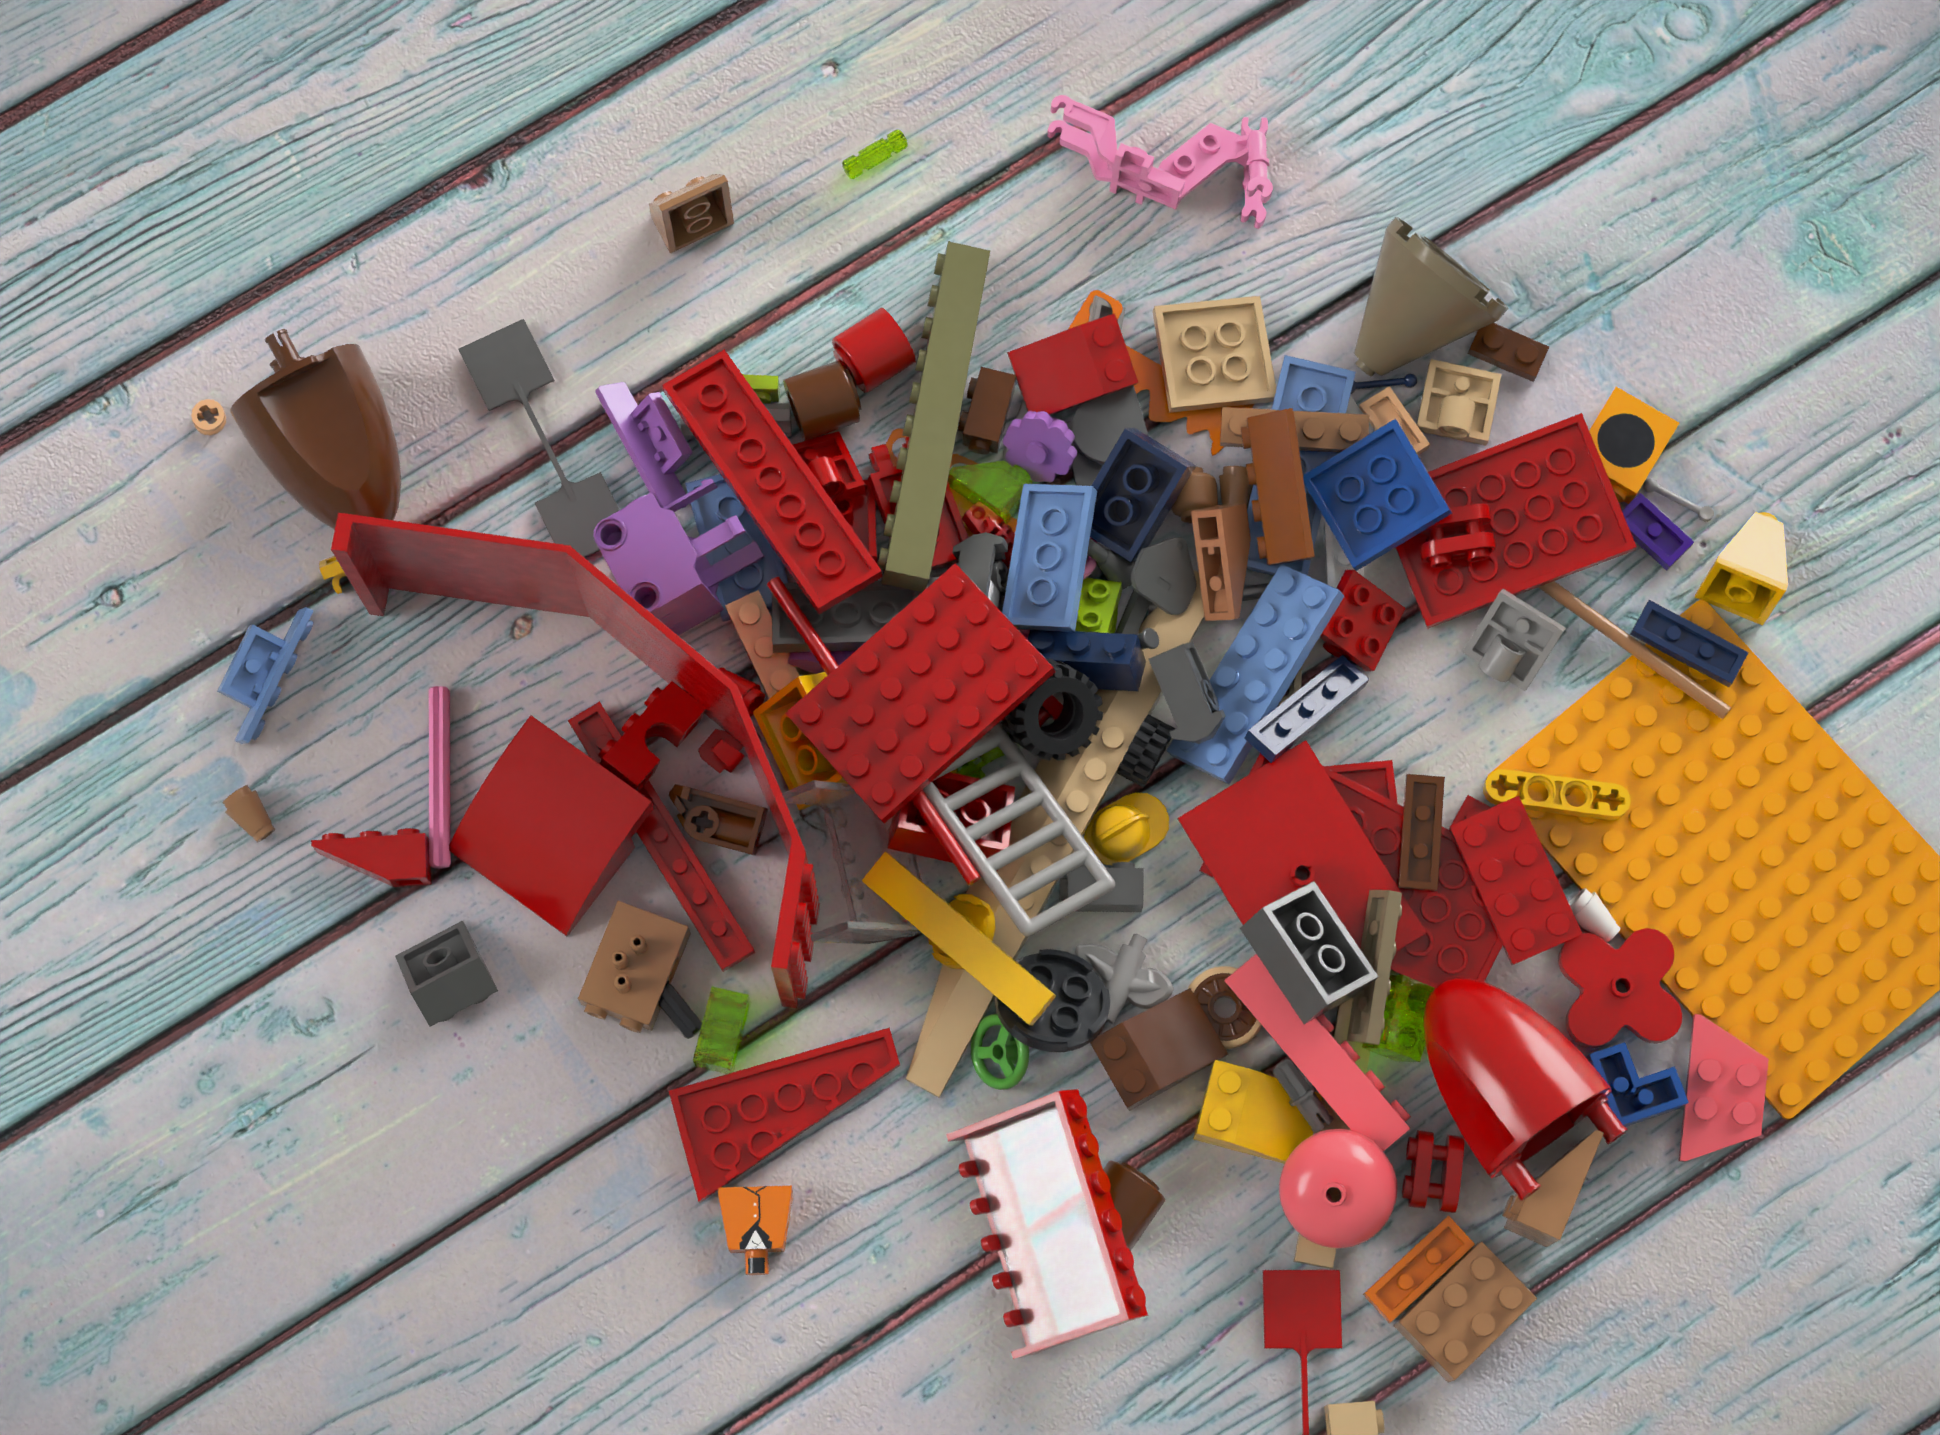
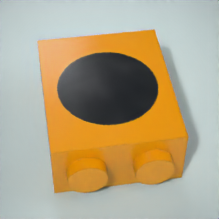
M1615 387L1589 431L1618 502L1629 504L1637 495L1678 427L1679 422L1622 389Z

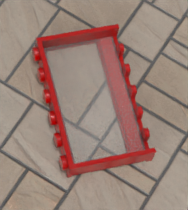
M1078 1089L1054 1092L946 1134L948 1142L965 1140L970 1161L960 1163L959 1172L963 1178L976 1177L981 1193V1198L970 1201V1209L974 1215L987 1214L993 1235H988L981 1239V1246L985 1252L998 1251L1004 1272L993 1275L992 1283L997 1290L1009 1288L1015 1310L1004 1313V1323L1009 1328L1020 1326L1026 1343V1347L1011 1351L1013 1359L1034 1355L1148 1316L1145 1307V1293L1137 1281L1133 1268L1134 1258L1124 1239L1122 1219L1119 1212L1115 1209L1110 1193V1180L1103 1171L1098 1155V1141L1091 1132L1087 1119V1106L1084 1099L1080 1096Z

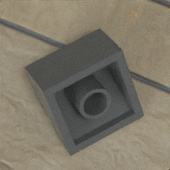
M463 921L395 956L410 994L429 1027L438 1022L449 1020L455 1013L473 1004L485 1001L490 995L498 991Z

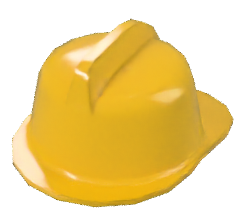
M1135 792L1099 810L1088 825L1084 839L1101 863L1112 866L1116 862H1130L1156 847L1164 840L1169 830V815L1166 807L1158 798L1148 793Z

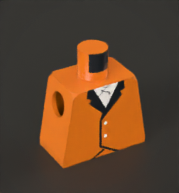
M792 1185L718 1188L719 1202L730 1253H745V1275L769 1274L768 1252L785 1251L793 1201Z

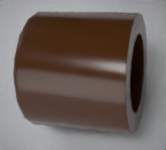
M834 361L783 379L791 411L804 441L860 421L859 410H862L860 399L848 369H844L840 361Z
M1111 1160L1106 1164L1103 1171L1110 1180L1111 1197L1115 1209L1121 1216L1122 1232L1126 1245L1131 1251L1164 1204L1165 1198L1158 1191L1160 1188L1143 1173L1122 1162L1120 1164ZM1083 1198L1074 1213L1094 1230L1085 1198Z

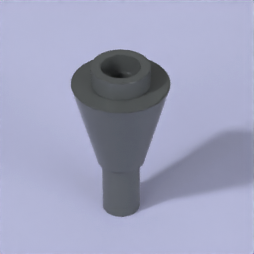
M1090 539L1087 555L1096 561L1108 581L1121 582L1122 590L1131 586V573L1136 561L1130 562L1116 552L1102 548Z

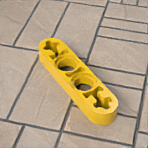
M1497 769L1490 773L1483 784V794L1486 800L1491 804L1498 805L1516 797L1518 791L1506 790L1503 796H1499L1497 789L1491 788V785H1495L1498 779H1503L1504 786L1516 788L1519 784L1518 780L1523 781L1520 789V799L1526 810L1603 820H1617L1626 813L1631 804L1628 790L1622 785L1615 783ZM1533 783L1543 784L1548 790L1547 799L1543 802L1531 799L1528 794L1529 785ZM1569 788L1580 789L1585 795L1584 805L1579 807L1571 806L1565 798L1566 790ZM1593 790L1597 791L1596 799H1607L1612 793L1615 794L1616 801L1621 802L1622 805H1618L1612 811L1610 810L1609 803L1597 802L1594 805L1595 809H1591L1590 806L1594 798Z

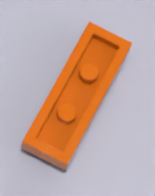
M1448 1215L1363 1295L1386 1321L1391 1323L1468 1252L1475 1243Z

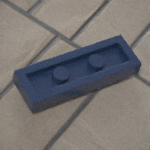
M1648 600L1630 633L1633 637L1727 687L1732 685L1749 653L1651 600Z

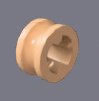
M210 399L202 400L192 409V421L200 433L214 435L224 428L226 415L223 407L217 401ZM209 410L211 414L219 413V416H214L216 422L213 424H208L206 420L200 422L199 419H204L203 412Z

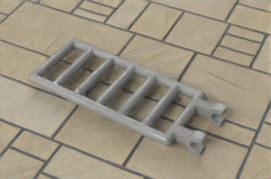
M999 722L989 731V735L978 740L936 779L998 746L1010 761V764L945 799L933 782L925 787L923 791L1019 931L1024 936L1029 937L1111 892L1115 888V881ZM1018 776L1023 779L1032 793L967 828L964 827L954 813V810ZM1040 805L1052 819L1053 823L989 858H986L975 840ZM1060 835L1065 837L1075 851L1074 853L1008 889L996 872ZM1083 864L1086 866L1096 882L1030 919L1018 903L1022 898Z

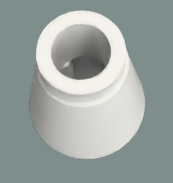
M1584 888L1568 902L1579 926L1589 933L1599 936L1605 942H1609L1620 931L1621 928L1616 924V921L1596 892L1590 893Z

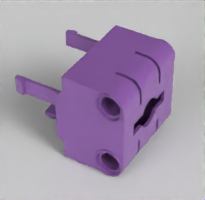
M712 479L701 481L702 485L665 507L652 492L630 502L625 508L602 519L594 529L595 542L620 588L678 636L724 610L716 595L721 581L764 558L757 542L754 541L712 566L708 562L706 554L746 532L737 515L726 519L722 524L697 538L686 535L674 512L718 488Z

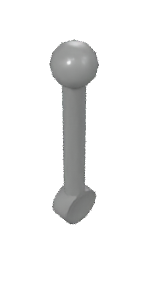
M1648 478L1644 481L1643 486L1647 492L1655 491L1698 514L1701 521L1708 522L1714 516V511L1711 507H1700L1659 486L1653 478Z

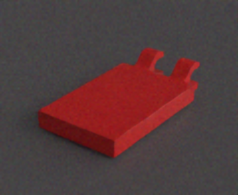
M909 437L905 438L906 443L902 444L903 448H907ZM886 444L872 447V453L868 454L871 466L876 471L869 475L868 481L885 524L887 514L894 515L896 503L890 502L893 482L894 480L901 481L903 470L896 469V466H893ZM948 481L931 571L958 563L959 560L956 559L952 552L953 547L969 538Z

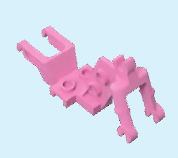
M1065 95L1056 96L1052 100L1051 113H1056L1059 108H1064V121L1055 120L1050 123L1047 134L1048 138L1054 137L1055 133H1061L1060 145L1085 155L1089 160L1095 179L1111 182L1110 192L1116 194L1120 187L1137 194L1135 202L1142 205L1147 197L1176 210L1182 198L1223 165L1237 162L1244 166L1242 186L1245 190V206L1241 211L1240 221L1244 223L1250 216H1254L1256 218L1254 227L1259 229L1263 226L1266 218V209L1262 203L1270 200L1273 190L1272 183L1267 178V166H1269L1266 145L1267 118H1261L1259 130H1252L1248 126V117H1243L1241 135L1210 123L1164 159L1158 168L1153 167L1154 157L1138 147H1129L1121 143L1117 150L1115 119L1112 116L1076 102ZM1066 122H1068V123H1070V124H1073V125H1075V126H1078V127H1080V128H1082V129H1085V130L1089 131L1090 133H1087V132L1082 131V130H1080V129H1078V128H1075V127H1073V126L1067 124Z

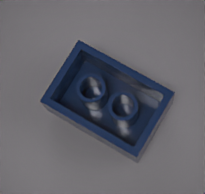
M1125 428L1091 485L1097 490L1090 537L1128 561H1136L1140 551L1143 548L1149 547L1196 465L1138 429Z

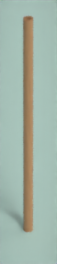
M1555 581L1538 587L1722 720L1730 711L1731 707Z

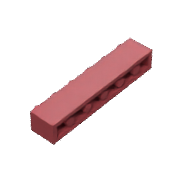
M1257 954L1224 980L1351 1131L1369 1137L1382 1151H1385L1410 1130V1126L1406 1121L1411 1116L1396 1099L1391 1104L1381 1093L1385 1086L1372 1070L1365 1074L1355 1062L1361 1057L1346 1040L1339 1044L1330 1034L1335 1027L1328 1018L1322 1014L1303 1024Z

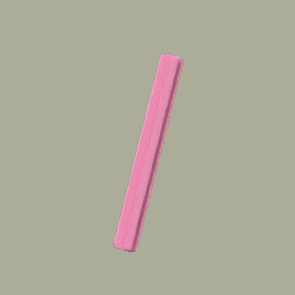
M435 686L429 689V864L432 868H447L451 864V852L449 851V844L451 842L450 691L447 687Z

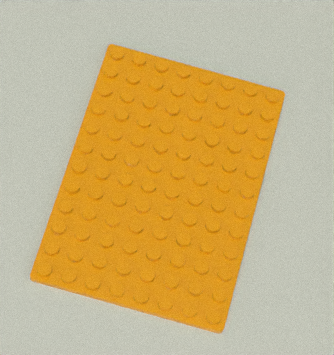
M1701 599L1696 601L1680 616L1749 652L1730 687L1721 684L1647 643L1645 646L1729 705L1731 709L1723 720L1631 655L1493 771L1507 769L1622 785L1628 790L1631 797L1630 808L1617 820H1603L1526 810L1544 850L1580 890L1586 888L1590 893L1596 892L1616 921V924L1621 928L1618 933L1624 940L1635 931L1644 928L1656 929L1669 938L1674 948V962L1670 970L1661 979V982L1692 1017L1694 1014L1702 1015L1769 1059L1765 1099L1783 1119L1788 1120L1797 1115L1940 990V856L1710 604ZM1498 779L1495 785H1491V788H1496L1499 796H1503L1506 790L1518 791L1516 796L1520 797L1523 781L1518 780L1519 784L1517 787L1512 788L1504 786L1503 779ZM1533 783L1528 787V794L1534 801L1543 802L1548 797V790L1543 784ZM1569 788L1566 790L1565 798L1571 806L1579 807L1584 805L1585 795L1580 789ZM1593 790L1594 798L1590 806L1591 809H1595L1594 805L1597 802L1609 803L1610 810L1612 811L1618 805H1622L1621 802L1616 801L1615 794L1612 793L1607 799H1596L1597 791Z

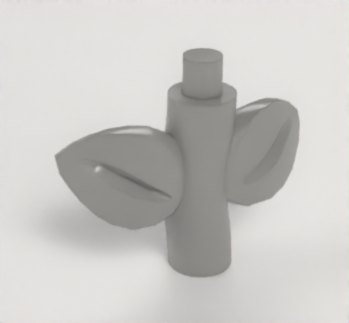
M1133 934L1129 945L1122 944L1118 956L1109 948L1096 944L1078 945L1075 950V955L1094 966L1093 970L1103 981L1105 987L1109 989L1110 1010L1106 1022L1111 1024L1114 1023L1127 1000L1140 1009H1149L1167 1000L1174 990L1170 980L1160 971L1153 968L1141 969L1146 957L1142 950L1147 939L1139 934Z

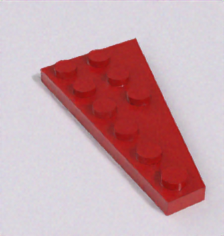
M890 1027L670 1090L669 1095L698 1202L701 1203L717 1192L718 1188H723L898 1068L900 1062Z

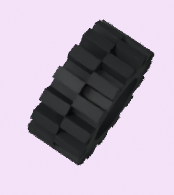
M1148 714L1129 745L1117 774L1141 787H1145L1171 740L1169 732L1175 730V728Z

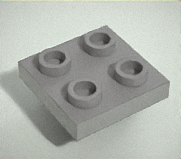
M1502 589L1462 652L1479 662L1480 669L1488 676L1500 682L1509 681L1523 691H1526L1566 627L1505 589Z

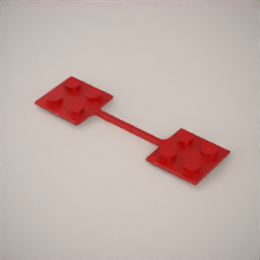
M1262 1270L1264 1349H1293L1299 1354L1301 1364L1302 1435H1309L1307 1356L1313 1349H1342L1340 1270Z

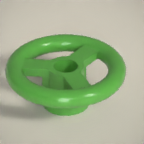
M992 1014L982 1019L971 1039L970 1049L974 1069L980 1079L991 1088L998 1090L1010 1089L1022 1080L1027 1071L1029 1046L1018 1041L1005 1029L998 1014ZM994 1025H1001L997 1041H994L991 1046H982L983 1038L988 1029ZM991 1058L995 1063H999L1006 1078H997L992 1075L983 1059Z

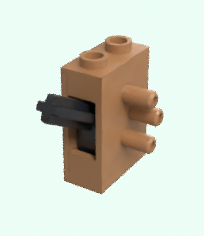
M617 901L578 997L581 1005L586 1006L584 1012L602 1020H605L606 1016L610 1015L621 1020L620 1026L633 1032L641 1033L642 1028L650 1031L653 1030L659 1012L662 1009L685 1038L690 1039L697 1035L704 1027L702 1021L671 984L691 935L689 927Z

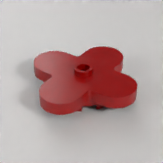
M1640 929L1632 933L1619 949H1614L1602 938L1591 933H1583L1563 944L1558 955L1560 970L1572 984L1580 989V996L1569 1008L1565 1021L1568 1034L1577 1044L1587 1048L1601 1047L1612 1040L1623 1027H1626L1639 1039L1653 1044L1665 1042L1678 1032L1682 1024L1681 1007L1676 999L1659 984L1673 965L1675 956L1673 945L1665 934L1656 929ZM1616 981L1625 985L1626 993L1617 991L1615 987Z

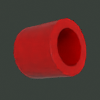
M879 308L832 339L833 354L836 361H840L843 368L848 369L855 387H858L864 393L872 391L916 362L915 354L907 337L894 318L884 308Z

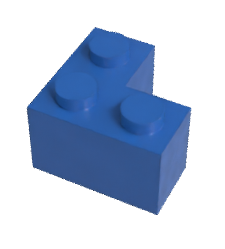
M1625 1042L1586 1056L1588 1061L1611 1087L1610 1090L1612 1092L1607 1097L1609 1099L1607 1104L1624 1127L1672 1112L1689 1103L1675 1066L1639 1078Z

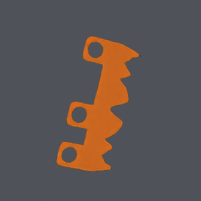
M1093 290L1086 298L1068 329L1089 321V308L1093 303L1094 296L1103 298V300H1106L1111 305L1112 314L1115 313L1117 320L1123 310L1122 304L1100 290ZM1126 345L1139 382L1134 385L1136 394L1145 389L1149 390V419L1155 422H1172L1187 417L1186 429L1189 435L1208 430L1210 439L1213 441L1211 447L1212 456L1225 447L1220 446L1222 407L1169 413L1162 366ZM1254 404L1239 405V406H1229V407H1232V408H1251V409H1252L1253 406H1254Z

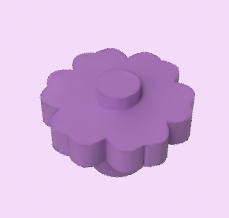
M1028 411L1022 420L1014 419L1009 425L1002 441L1009 449L1005 458L1012 465L1014 471L1019 474L1028 472L1030 479L1034 482H1053L1057 474L1066 475L1077 456V450L1071 445L1075 439L1074 433L1068 429L1064 421L1051 417L1044 411Z

